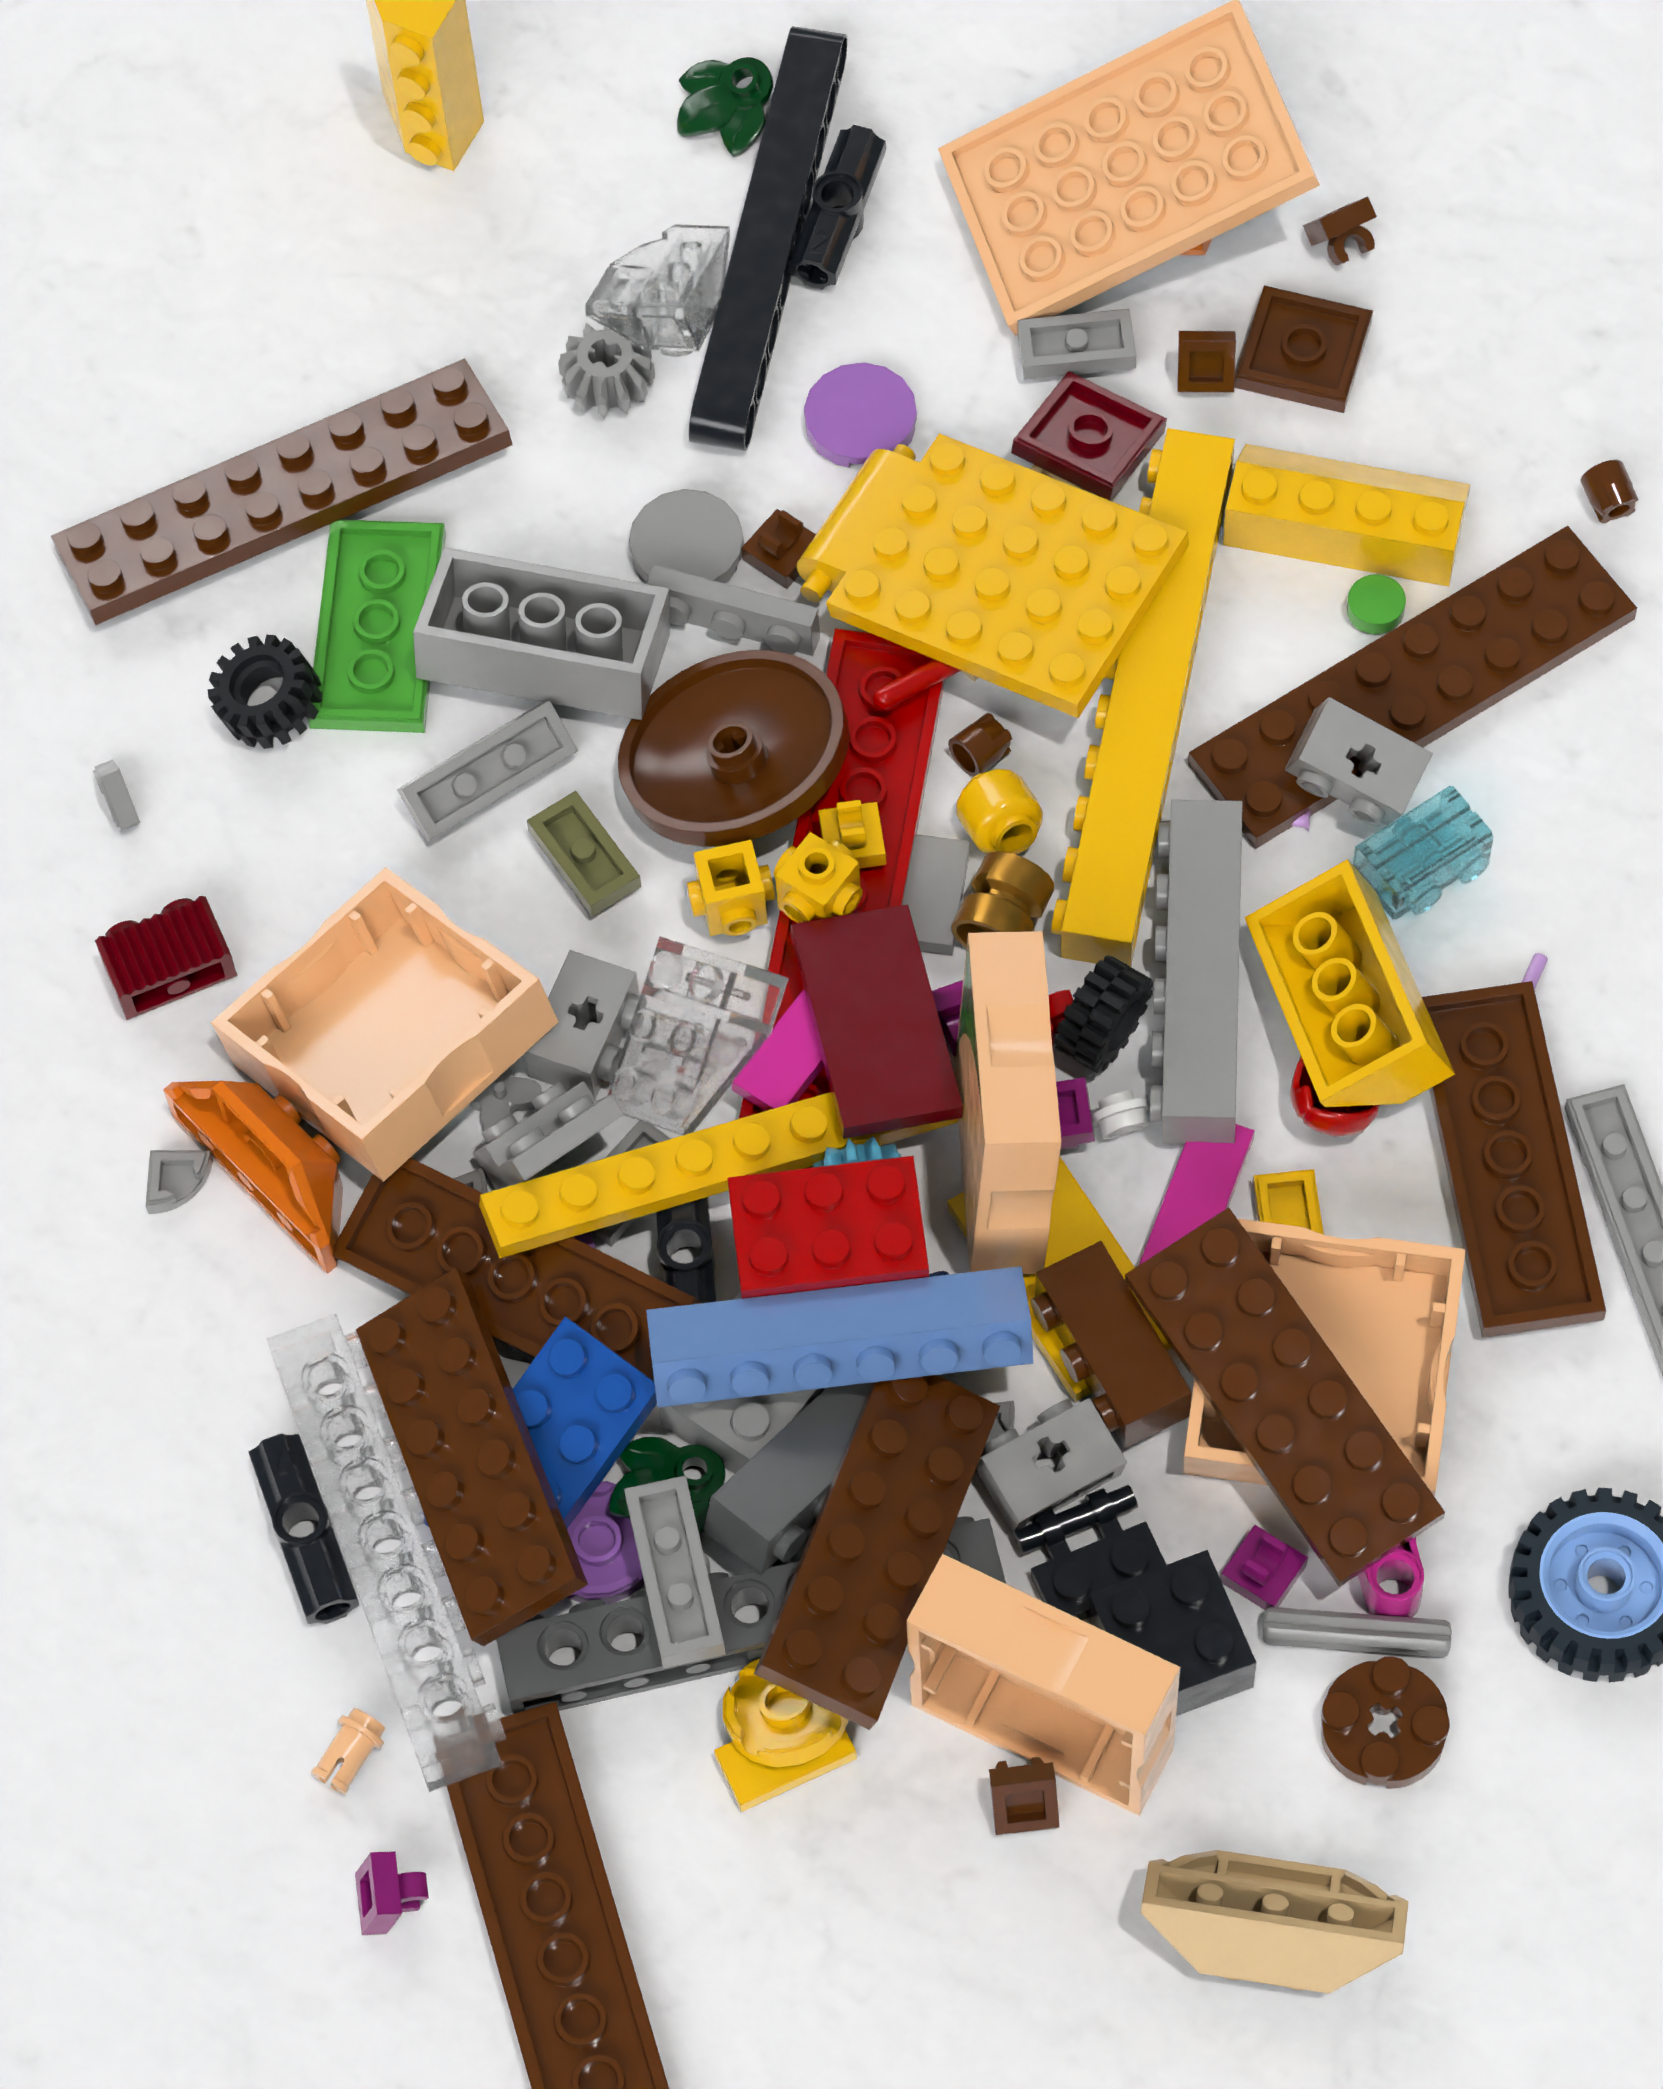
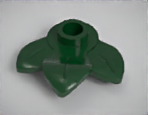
M751 57L740 58L730 64L717 60H706L690 67L679 78L683 89L690 94L684 100L678 113L677 131L680 136H698L719 130L727 150L733 157L747 150L760 136L766 122L763 106L768 102L773 90L772 74L762 61ZM753 77L752 82L747 87H736L744 78Z
M642 1437L629 1442L619 1457L630 1472L620 1479L613 1490L609 1504L610 1514L630 1519L624 1489L685 1476L683 1471L687 1467L698 1466L703 1468L706 1474L700 1479L694 1480L688 1477L686 1479L699 1536H701L704 1532L703 1529L711 1496L725 1483V1466L720 1456L702 1445H686L679 1448L660 1437Z

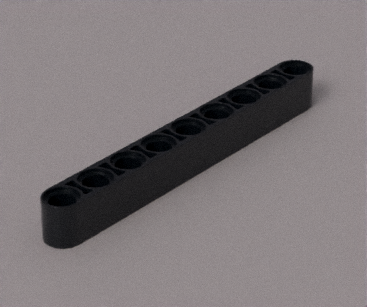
M792 26L789 31L692 405L689 422L690 442L747 451L792 279L789 268L790 261L807 219L813 185L817 180L844 73L848 45L846 34Z

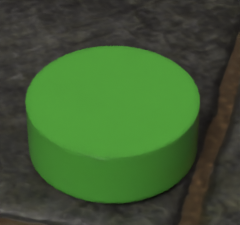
M1380 574L1364 576L1357 580L1349 590L1347 600L1348 618L1362 632L1374 635L1388 633L1394 630L1404 617L1405 592L1397 581L1388 576Z

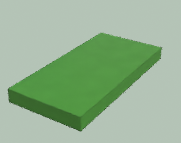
M338 520L330 524L313 667L322 685L318 686L323 694L322 702L313 703L319 711L314 720L307 718L310 729L425 733L430 681L416 678L413 631L445 547L446 530L444 523Z

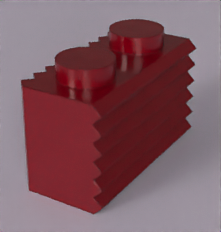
M199 896L195 901L189 898L175 900L167 904L162 909L161 914H154L151 918H143L140 923L133 920L117 923L108 929L105 936H99L95 940L103 966L126 1020L238 976L232 955L206 896Z

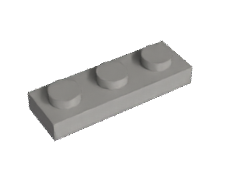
M657 565L652 566L646 584L669 588L671 624L683 625L690 623L712 629V631L724 638L739 639L742 637L765 643L775 651L788 654L799 652L810 656L814 655L820 639L818 608Z
M550 700L543 701L401 786L397 791L425 839L432 840L578 752V749Z
M686 1475L624 1489L663 1668L726 1655Z

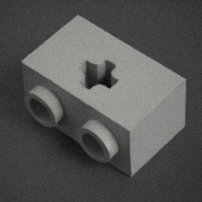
M1329 697L1314 709L1284 770L1298 777L1296 783L1305 791L1323 798L1331 795L1350 805L1348 811L1357 819L1376 826L1381 823L1389 825L1404 814L1433 753ZM1353 756L1360 760L1358 770L1362 775L1359 777L1351 773L1354 763L1349 759Z
M569 950L548 996V1000L559 1023L535 1043L524 1056L530 1078L551 1085L561 1081L567 1090L584 1081L596 1099L603 1081L611 1082L618 1071L622 1058V1048L619 1045L626 1029L634 1031L638 1026L644 1010L645 998L639 994L635 971Z
M1090 1398L1075 1406L1072 1405L1069 1399H1065L1037 1416L1040 1423L1039 1426L1019 1436L1014 1428L1000 1434L985 1444L984 1450L986 1455L981 1457L976 1472L1012 1533L1033 1524L1034 1516L1050 1509L1055 1512L1117 1478L1123 1472L1127 1461ZM1040 1450L1047 1457L1059 1454L1061 1460L1056 1472L1049 1465L1037 1468L1035 1462Z

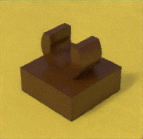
M1367 196L1303 225V228L1311 246L1329 240L1327 245L1328 256L1335 265H1340L1349 261L1348 254L1344 249V242L1347 237H1351L1357 242L1362 254L1375 248L1374 238L1370 231L1359 225L1376 218L1377 215Z
M1179 331L1177 392H1234L1235 331Z
M776 509L742 546V560L788 589L800 576L797 571V562L816 534L804 527L803 522L785 510L780 511Z
M1040 1757L1031 1758V1765L1008 1767L1006 1761H999L996 1769H989L996 1835L1060 1828L1053 1762L1044 1763Z

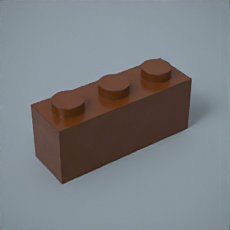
M1102 1241L1036 1272L1035 1297L1030 1299L1034 1314L1046 1332L1055 1330L1064 1348L1060 1349V1355L1069 1375L1076 1383L1082 1380L1085 1381L1094 1397L1091 1401L1109 1432L1114 1431L1124 1449L1189 1417L1192 1392Z

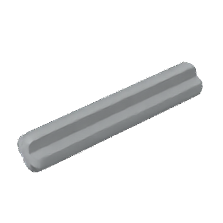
M1269 1607L1264 1613L1263 1640L1270 1645L1441 1658L1448 1656L1451 1648L1452 1630L1450 1622L1447 1620Z

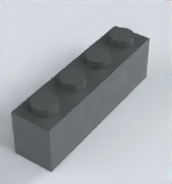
M872 1383L829 1387L821 1392L711 1496L703 1530L760 1575L778 1559L782 1562L790 1560L805 1542L807 1531L816 1522Z

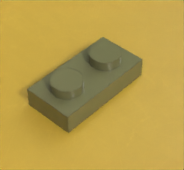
M577 791L572 792L527 820L529 833L592 917L642 887L640 875Z

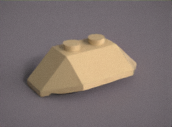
M1213 1850L1183 1855L1169 1862L1164 1859L1149 1861L1141 1914L1200 1974L1220 1976L1230 1980H1245L1284 1986L1294 1990H1309L1330 1994L1403 1954L1409 1901L1397 1895L1389 1896L1377 1885L1344 1869Z

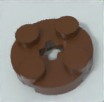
M1385 1656L1378 1661H1367L1345 1671L1329 1688L1321 1710L1322 1745L1329 1760L1336 1769L1351 1781L1366 1785V1782L1374 1785H1387L1386 1789L1403 1788L1418 1782L1428 1775L1440 1760L1450 1728L1447 1705L1435 1683L1423 1672L1408 1666L1403 1659L1395 1656ZM1380 1710L1385 1714L1394 1713L1399 1718L1396 1722V1729L1399 1734L1392 1738L1384 1731L1376 1735L1372 1734L1368 1729L1374 1721L1372 1713Z

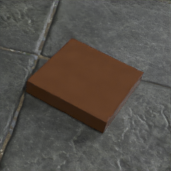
M1264 285L1235 376L1234 388L1344 413L1372 323L1373 310Z

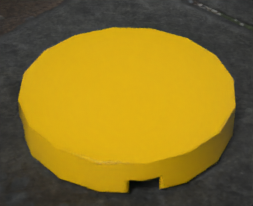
M759 1659L747 1664L738 1673L740 1679L733 1685L731 1690L728 1686L723 1697V1722L737 1751L756 1763L772 1767L801 1765L823 1755L841 1738L848 1724V1719L755 1675L754 1672Z

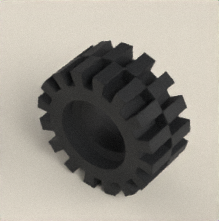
M266 634L265 643L263 644L257 635L249 637V648L244 650L237 643L230 648L235 654L231 660L222 655L217 661V665L223 672H211L209 682L214 688L208 689V698L213 703L211 707L238 741L242 739L247 746L255 748L257 741L264 749L273 748L274 737H277L282 745L291 742L292 740L288 734L289 731L295 728L301 735L307 729V726L302 721L303 718L306 716L310 719H315L319 711L313 703L322 702L323 693L318 688L322 684L313 667L291 641L283 638L282 642H280L276 635ZM272 678H283L280 689L271 699L259 705H247L251 693L257 686Z
M1105 956L1103 961L1100 960L1095 965L1094 971H1089L1086 975L1082 988L1078 987L1074 993L1075 999L1071 1005L1067 1006L1063 1014L1066 1017L1058 1025L1057 1032L1059 1033L1054 1040L1055 1048L1096 1073L1106 1070L1109 1063H1113L1118 1057L1120 1048L1124 1049L1128 1044V1037L1131 1032L1136 1031L1139 1025L1137 1021L1148 1007L1145 1003L1152 996L1153 990L1151 988L1154 985L1152 979L1113 956Z

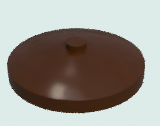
M746 650L722 654L681 671L650 695L642 720L632 718L624 732L618 754L619 779L636 815L646 826L662 837L678 843L700 847H717L754 840L773 833L800 817L830 788L841 770L848 751V717L831 680L824 672L805 659L792 654L771 650Z

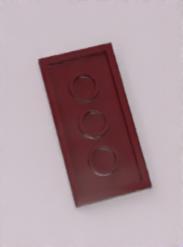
M902 905L791 924L790 936L843 1139L962 1118L964 1107L909 906Z

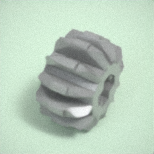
M609 318L604 326V330L596 331L586 322L583 330L584 338L568 336L566 353L560 354L558 361L559 373L563 376L561 381L564 393L567 395V398H576L577 406L582 413L594 406H598V413L605 419L610 408L618 407L627 415L631 408L630 400L645 402L648 394L647 385L653 383L655 368L654 363L651 362V347L646 339H637V332L634 331L632 325L617 332L615 325Z

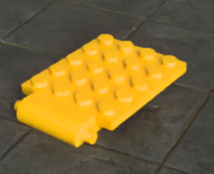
M940 433L920 462L915 461L916 455L914 451L903 444H898L893 452L886 449L872 451L797 562V571L802 579L805 580L800 588L801 594L807 600L818 603L827 590L832 591V594L826 601L831 617L1079 718L1189 546L1188 531Z

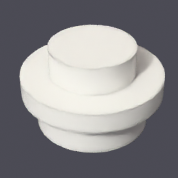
M1127 1090L1100 1099L1098 1101L1100 1110L1092 1114L1093 1126L1100 1128L1103 1139H1111L1133 1133L1148 1126L1149 1122L1146 1111L1150 1109L1147 1098H1134L1132 1090Z

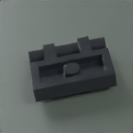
M1129 1485L1109 1493L1104 1488L1087 1494L1085 1496L1086 1502L1057 1514L1050 1509L1034 1516L1033 1524L1013 1531L1016 1544L1022 1555L1044 1546L1050 1558V1561L1031 1568V1579L1043 1602L1080 1620L1088 1619L1089 1593L1167 1565L1146 1521L1125 1530L1121 1528L1117 1516L1138 1508L1136 1497ZM1096 1525L1102 1539L1071 1552L1065 1537Z

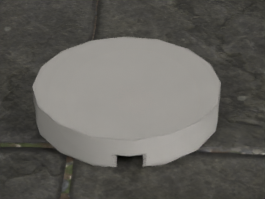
M689 489L661 494L644 505L632 522L629 538L630 553L635 570L645 582H647L652 566L657 565L726 583L737 570L736 565L741 559V548L744 545V537L738 515L724 500L706 491Z

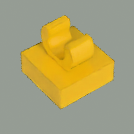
M860 800L836 803L837 808L818 810L821 836L824 841L836 840L845 845L855 855L859 862V869L886 865V853L877 802L861 804Z

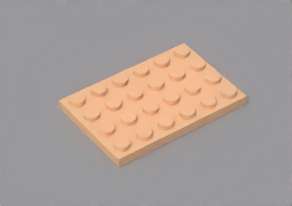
M1232 0L938 148L1007 325L1014 335L1018 334V320L1056 316L1320 186L1247 14L1239 0Z

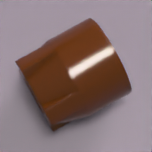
M1621 460L1602 462L1593 466L1582 475L1580 482L1590 504L1595 510L1599 522L1607 523L1610 520L1629 516L1636 511L1634 508L1635 502L1639 499Z
M986 713L952 737L948 742L952 757L959 767L969 776L974 777L988 770L1011 752L1009 746L1012 736L1008 729H1004L994 719L992 714Z

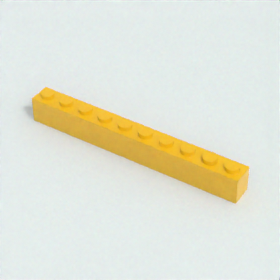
M1167 428L1163 450L1152 449L1147 483L1155 484L1152 498L1142 497L1139 512L1188 531L1189 546L1105 676L1106 679H1112L1114 682L1111 695L1100 694L1095 729L1103 730L1100 746L1090 744L1087 753L1084 779L1092 780L1090 796L1079 795L1077 800L1073 830L1082 832L1079 848L1068 847L1063 868L1062 882L1071 883L1068 900L1057 899L1052 920L1051 934L1061 935L1060 958L1097 964L1100 960L1103 961L1105 956L1109 955L1130 967L1132 966L1158 839L1159 822L1162 819L1233 471L1235 439Z

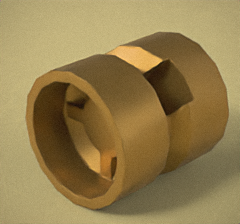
M1002 851L990 852L984 857L972 882L973 893L964 898L951 925L953 935L957 941L967 948L968 933L1034 931L1035 925L1031 917H1042L1054 892L1053 880L1040 866L1024 857Z

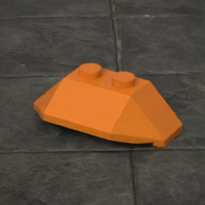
M188 1081L172 1082L165 1087L163 1091L172 1116L207 1151L211 1152L216 1161L327 1274L336 1268L338 1259L333 1254L334 1245L340 1235L343 1185L337 1164L341 1162V1158L333 1146L320 1134L311 1138L299 1126L302 1122L301 1117L289 1101L280 1094L272 1099L257 1083Z

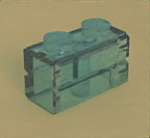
M1448 786L1355 846L1353 866L1376 891L1386 913L1392 920H1396L1410 910L1415 915L1424 913L1440 899L1442 890L1459 879L1462 884H1467L1479 877L1490 863L1489 859L1494 836L1491 829L1479 815L1471 811L1470 805L1455 787Z

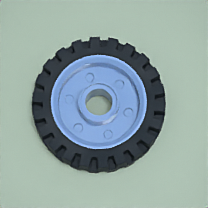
M1598 1488L1595 1495L1588 1496L1586 1489L1572 1492L1568 1501L1564 1502L1560 1497L1549 1503L1546 1512L1542 1513L1539 1511L1530 1521L1527 1530L1523 1531L1515 1549L1508 1584L1509 1598H1511V1613L1514 1623H1520V1635L1527 1645L1533 1642L1537 1646V1656L1546 1663L1552 1658L1558 1662V1671L1571 1676L1573 1670L1583 1672V1680L1597 1682L1599 1675L1608 1676L1609 1683L1624 1680L1626 1674L1633 1673L1634 1677L1637 1678L1648 1673L1652 1665L1656 1664L1659 1667L1663 1663V1517L1660 1515L1661 1506L1651 1500L1645 1506L1638 1503V1494L1624 1490L1622 1497L1612 1496V1488ZM1594 1576H1607L1617 1583L1620 1590L1613 1594H1602L1594 1590L1588 1580Z

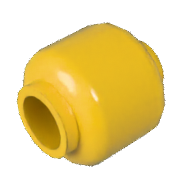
M994 769L974 776L963 788L956 804V815L976 847L985 854L997 851L1020 854L1033 844L1042 825L1043 811L1038 800L1021 776L1008 769Z

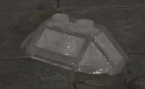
M675 224L662 232V239L644 243L613 261L607 267L585 304L586 316L641 349L660 350L661 354L670 357L686 356L693 351L699 352L714 324L725 281L730 226Z

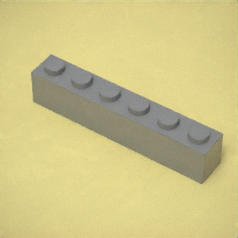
M1171 800L1170 822H1159L1158 858H1169V874H1157L1156 908L1168 910L1167 926H1156L1155 962H1166V978H1154L1153 1014H1165L1164 1031H1152V1067L1163 1068V1085H1151L1150 1121H1162V1144L1185 1145V1142L1235 1143L1243 801Z

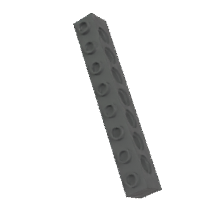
M968 1516L957 1517L943 1554L1006 1584L990 1519L974 1521V1518ZM778 1559L762 1575L758 1574L755 1570L730 1577L729 1574L724 1572L709 1573L726 1655L663 1668L646 1588L633 1593L629 1600L606 1604L601 1600L585 1601L571 1607L567 1614L545 1619L539 1614L496 1639L512 1713H519L552 1702H556L558 1710L561 1711L743 1669L747 1664L761 1657L799 1561L791 1563L790 1560L782 1562ZM748 1604L760 1605L767 1610L766 1615L754 1623H745L735 1617L736 1612ZM625 1632H634L644 1638L642 1643L631 1651H619L611 1646L613 1640ZM563 1646L576 1647L581 1651L580 1657L569 1665H557L549 1660L551 1654Z

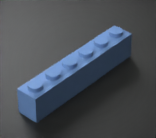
M1021 1266L646 1310L657 1408L1033 1364L1031 1316Z

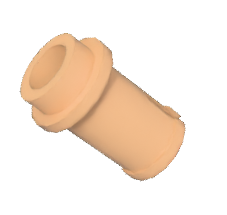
M353 1708L348 1717L342 1715L339 1718L338 1723L342 1727L317 1766L311 1771L314 1777L326 1784L340 1762L343 1763L331 1781V1788L342 1794L347 1793L349 1785L374 1747L381 1748L384 1744L380 1737L386 1728L380 1722L356 1708Z

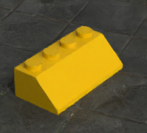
M366 0L382 92L405 153L410 154L414 159L425 165L436 164L455 171L484 123L466 0Z
M1245 444L1236 461L1225 508L1223 545L1449 587L1470 484Z
M1348 859L1244 917L1319 1101L1324 1107L1403 1104L1455 1075L1380 899L1373 887Z

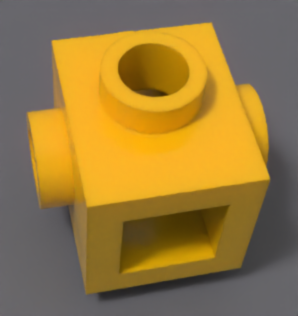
M809 832L797 848L794 846L789 847L782 854L774 869L778 909L796 923L851 914L862 897L863 889L860 887L859 862L852 851L836 840L826 842Z
M752 840L693 852L696 880L686 882L693 916L705 915L710 936L723 933L729 936L743 935L755 929L756 926L768 924L766 901L775 899V891L768 864L758 866Z

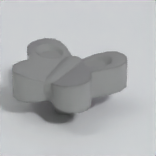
M509 1067L470 1103V1106L475 1110L481 1111L484 1130L516 1110L536 1109L530 1100L541 1094L542 1088L535 1080L514 1077Z

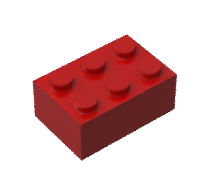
M914 1156L727 1177L741 1299L929 1277V1264Z

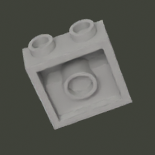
M559 1081L530 1100L536 1111L520 1122H517L511 1113L483 1131L481 1134L487 1143L472 1154L496 1190L522 1183L622 1117L624 1113L613 1096L610 1094L597 1101L584 1081L568 1090Z

